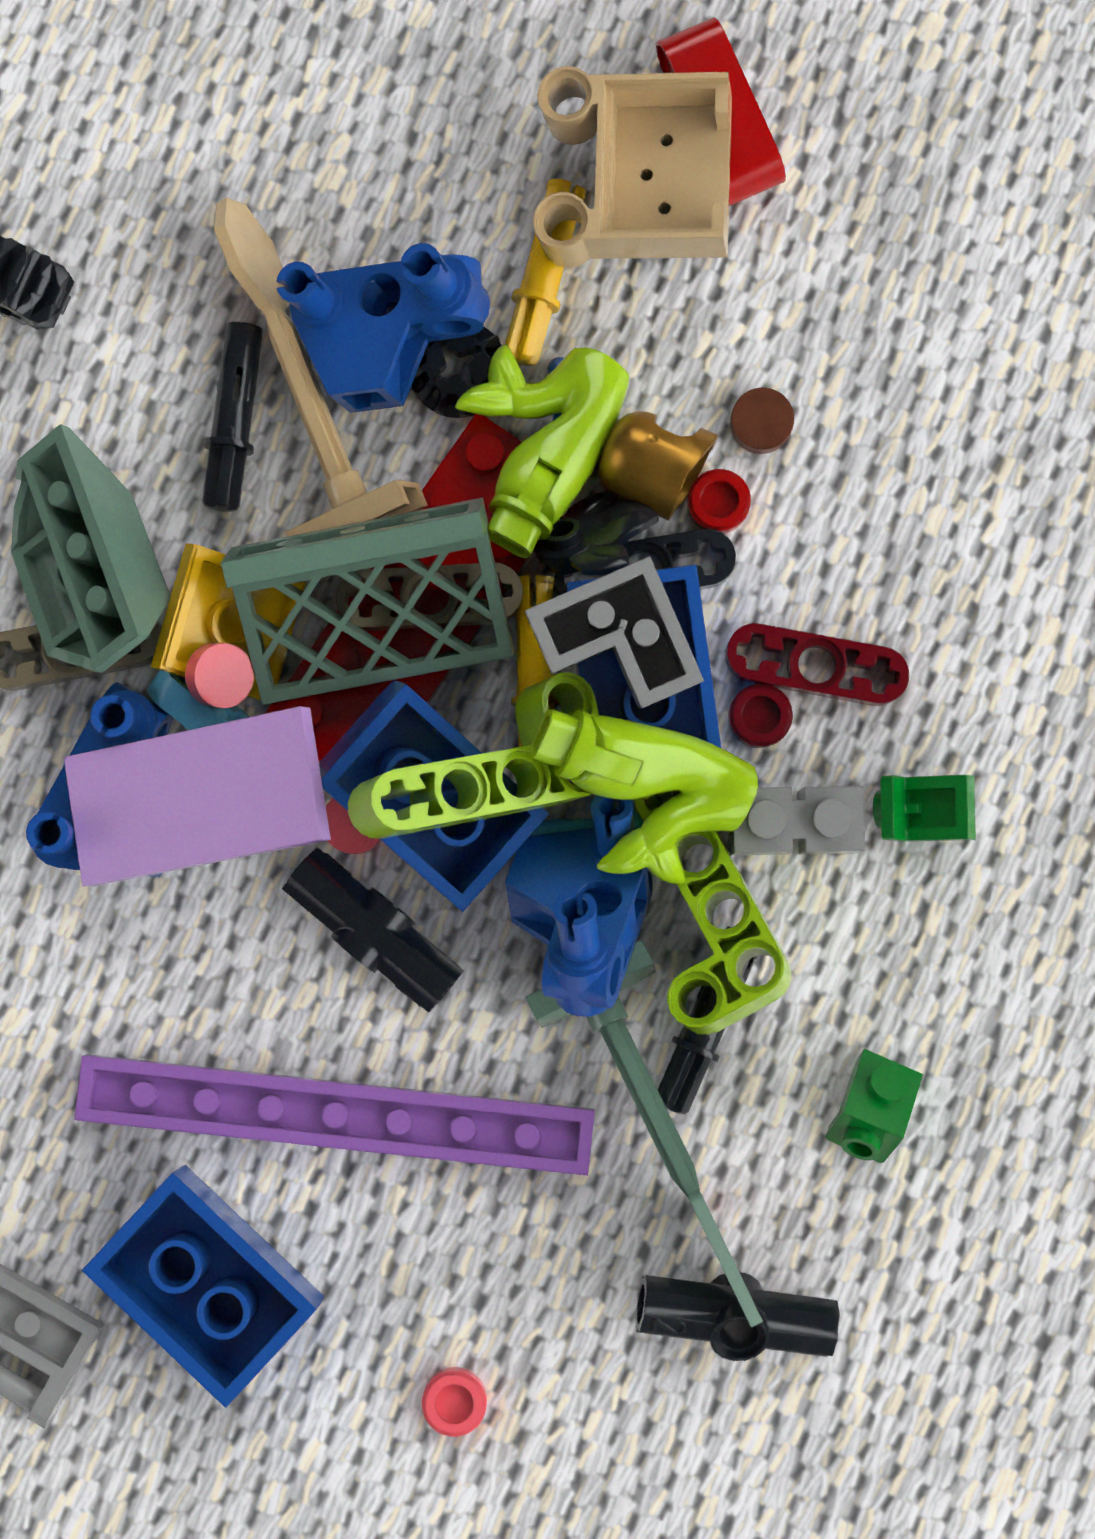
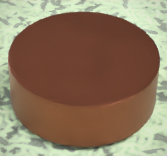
M765 387L754 388L744 393L735 403L730 417V429L735 441L743 449L756 454H767L779 449L788 440L794 426V411L788 399L782 393Z

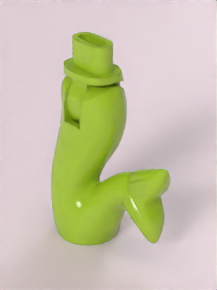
M502 345L496 350L491 359L488 369V383L480 384L467 390L455 405V408L458 410L492 417L509 415L521 419H538L562 413L557 419L528 437L511 452L500 471L495 496L488 506L493 514L487 526L490 541L522 558L530 557L537 541L546 540L549 537L553 525L562 517L592 473L600 458L606 439L618 420L630 378L626 370L607 354L592 348H574L543 380L537 383H527L508 345Z
M548 709L543 716L530 748V758L553 765L555 776L570 779L579 788L597 796L618 800H634L668 791H680L679 794L653 811L640 828L622 837L597 864V869L607 873L627 874L647 867L660 880L672 884L684 883L685 875L676 842L682 836L695 832L736 830L746 818L758 789V776L755 767L712 743L685 733L609 716H590L588 712L576 710L571 716Z

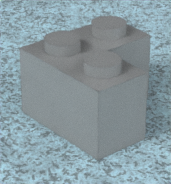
M650 556L525 610V615L551 675L612 649L638 709L704 682Z

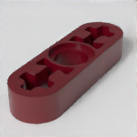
M752 623L736 630L725 649L727 667L741 681L752 684H768L779 689L871 706L887 705L900 697L909 683L910 675L907 662L894 649L841 638ZM752 637H759L762 639L763 650L781 654L784 651L783 641L793 642L795 646L787 660L789 678L776 675L781 665L779 662L765 660L759 664L757 670L746 668L747 659L742 655H737V646H747ZM809 648H821L831 655L834 661V672L829 680L822 683H814L802 676L798 665L799 658L802 652ZM845 652L857 655L852 664V667L871 669L875 666L877 660L885 661L886 672L896 677L895 684H887L883 687L881 693L877 694L872 692V681L852 676L849 679L851 690L840 688L839 683L844 677L847 668Z

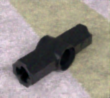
M318 847L298 865L282 887L283 891L333 932L331 937L345 951L370 971L375 973L378 970L395 984L397 989L428 1013L431 1012L465 971L414 928L416 923L401 909L395 908L393 903L375 888L367 889L352 876L351 872Z
M739 1272L763 1322L751 1327L725 1274L719 1275L710 1283L650 1275L641 1277L635 1314L637 1333L710 1342L716 1354L731 1361H746L755 1358L765 1349L823 1357L833 1356L838 1341V1323L840 1318L837 1300L764 1291L760 1282L752 1275Z

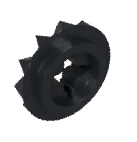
M486 327L474 335L428 342L412 383V389L417 398L431 411L450 418H465L475 415V413L455 408L459 398L472 388L466 380L462 381L455 374L447 379L443 377L438 382L436 381L442 377L441 373L447 368L442 349L445 346L449 352H454L459 358L465 357L467 354L473 355L477 352L474 355V359L468 365L471 381L474 386L488 383V369L491 359L502 344L498 335L493 334Z

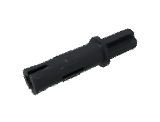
M229 322L226 326L211 437L205 438L203 443L204 448L209 450L202 502L205 507L220 512L237 511L240 507L246 458L254 453V446L249 443V435L256 395L263 328L246 322ZM239 375L241 380L238 402H234L235 377Z
M754 956L746 962L742 975L744 983L758 956ZM701 986L689 1015L691 1018H702L713 1011L717 1000L713 987ZM684 1026L679 1037L673 1036L671 1042L677 1044L657 1089L667 1109L683 1115L689 1112L711 1060L718 1062L720 1058L719 1055L715 1054V1051L725 1028L719 1032L707 1035L697 1034Z

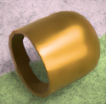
M635 411L626 414L616 422L606 439L598 463L599 479L603 487L613 496L621 500H632L645 504L655 510L658 517L669 521L673 513L684 502L693 482L701 473L710 451L713 450L718 434L701 427L694 435L679 436L657 425V414L647 411Z

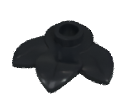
M608 491L596 493L580 500L568 509L565 516L561 517L553 525L549 537L546 540L537 541L534 547L535 555L541 563L545 564L548 571L558 575L576 572L586 575L612 573L630 565L626 548L623 545L631 538L659 522L658 514L645 504L632 500H621Z

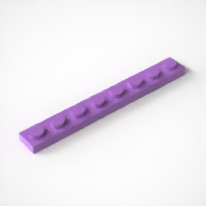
M86 1054L82 1055L74 1120L588 1176L595 1109Z

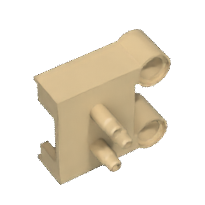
M564 66L555 68L546 74L539 85L537 96L546 125L553 137L564 144L576 145L585 143L594 137L597 132L594 209H589L583 199L568 192L550 194L535 209L533 217L534 231L548 259L557 266L572 268L581 266L590 259L727 257L732 93L728 72L588 75L577 67ZM577 97L585 100L581 109L574 114L562 115L556 112L559 104L567 98ZM573 220L581 223L580 230L571 239L559 241L551 238L553 229L562 221Z

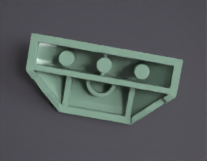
M60 424L17 460L16 479L21 480V484L14 505L11 554L47 656L102 673L148 638L170 600V593L133 495L69 427Z

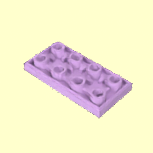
M298 706L64 757L82 886L104 885L331 840L309 707Z

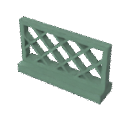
M483 498L231 547L221 561V567L227 588L232 587L262 705L514 657L512 638L487 529L488 518ZM476 547L481 573L469 591H466L437 572L448 553ZM437 555L430 567L418 560L419 558ZM401 562L423 576L405 604L373 584L385 565ZM373 568L367 579L354 572ZM338 575L359 588L358 593L343 616L310 596L322 577ZM310 580L304 591L292 585V583ZM430 581L462 601L444 629L412 609ZM483 584L488 604L476 597ZM274 587L296 601V604L280 628L256 614L251 591ZM366 594L398 613L382 640L377 639L349 621ZM303 606L335 626L319 653L286 633ZM470 606L492 620L497 642L472 647L451 634V632ZM405 618L437 638L426 656L409 659L388 646ZM342 631L374 650L363 668L347 671L325 657ZM261 632L272 638L266 650ZM279 643L311 662L301 680L274 685L268 659ZM444 643L454 649V651L438 653ZM381 655L391 661V663L374 666ZM318 667L329 674L312 678Z

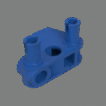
M428 243L412 245L405 251L401 261L317 274L310 265L295 261L281 269L276 281L284 286L278 287L277 292L282 299L290 303L289 308L292 320L327 394L350 413L404 406L428 342L461 338L480 332L484 328V322L489 315L490 309L489 295L482 285L480 262L473 257L465 255H441L434 246Z
M116 682L93 705L90 713L91 717L69 756L167 735L174 718L154 701ZM64 764L37 815L33 816L28 822L26 839L36 856L45 864L57 868L80 870ZM160 873V874H154V875H149V876H151V877H161L162 873Z
M596 796L591 802L590 808L594 821L593 828L529 837L517 850L505 880L512 923L548 945L542 970L543 995L555 998L557 1005L565 1012L575 1016L591 1017L603 1013L608 1008L611 1009L614 1006L652 897L653 881L647 867L627 874H613L597 869V864L622 837L637 829L634 828L633 823L634 807L632 800H619L620 810H617L615 799Z

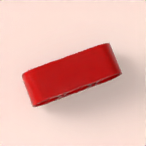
M715 17L710 18L655 43L656 53L663 73L728 72L732 93L729 206L786 181V173L777 145L718 19Z

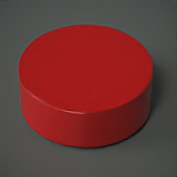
M713 469L701 474L693 482L687 498V508L692 521L700 529H715L723 534L734 531L744 522L751 505V495L745 481L736 473L726 469Z

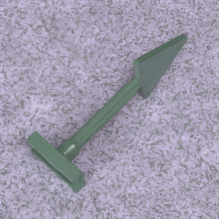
M643 940L635 944L620 991L629 988L656 972L654 962ZM542 989L526 996L528 1004L542 1028L572 1015L557 1005L555 998L545 997ZM618 996L611 1009L608 1008L603 1013L586 1018L593 1033L601 1032L670 1177L689 1199L750 1326L753 1327L763 1322L700 1192L695 1166L626 1027L624 1020L629 1016Z

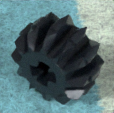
M0 236V314L21 325H28L37 330L54 328L60 314L64 315L71 299L69 294L74 285V280L65 267L51 260L50 256L41 254L31 246L23 245L12 238L6 239Z

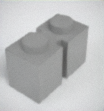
M863 786L804 787L797 791V800H792V787L758 788L753 804L742 824L736 830L729 831V854L731 856L787 855L793 852V840H802L798 842L799 855L856 854L865 851Z

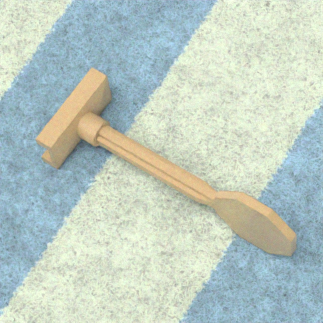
M227 197L217 202L214 232L230 272L265 315L269 338L327 480L323 483L333 510L286 531L287 536L418 511L427 507V502L417 482L394 480L367 493L359 471L353 470L297 329L285 312L288 302L282 299L277 292L278 287H284L276 282L283 266L273 241L246 204Z

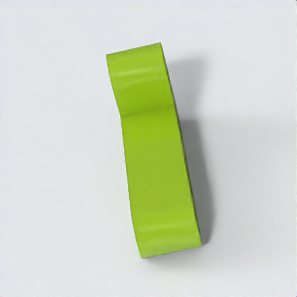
M561 672L525 688L518 696L515 704V717L522 747L393 769L360 783L352 791L348 800V815L352 825L361 834L369 838L383 839L560 805L591 795L592 793L579 788L575 784H571L567 779L555 776L553 765L530 758V748L544 714L550 709L548 706L549 694L559 701L562 713L572 716L576 710L588 712L590 716H599L595 695L591 686L583 677L575 673ZM504 768L509 769L516 778L517 792L515 796L511 795L504 786L502 776ZM443 778L450 780L457 790L458 802L456 808L451 807L443 798L441 793ZM410 794L411 806L397 811L383 809L381 798L390 800Z
M670 791V793H671L673 796H676V795L679 794V792H680V791ZM663 793L634 799L637 811L643 822L653 811L662 805L659 797ZM718 831L687 834L676 842L682 867L683 857L692 846L707 844L713 848V858L710 864L704 870L698 872H688L683 868L685 882L677 885L714 955L688 968L674 978L667 995L669 1010L675 1019L691 1031L707 1035L719 1032L776 1001L785 994L791 982L789 962ZM728 899L741 901L744 906V912L738 924L728 929H720L714 926L712 917L718 904ZM758 955H767L773 958L775 971L771 980L758 987L749 986L744 983L742 976L743 968L748 960ZM700 986L713 987L717 995L713 1011L702 1018H691L686 1010V999L690 992Z

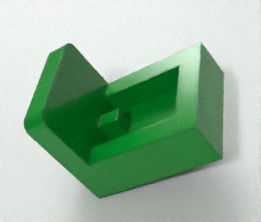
M881 776V790L876 791L873 799V817L876 826L881 828L883 840L898 842L976 840L974 776Z
M864 1048L854 1065L839 1113L830 1123L825 1138L840 1145L852 1157L884 1163L904 1139L923 1074Z

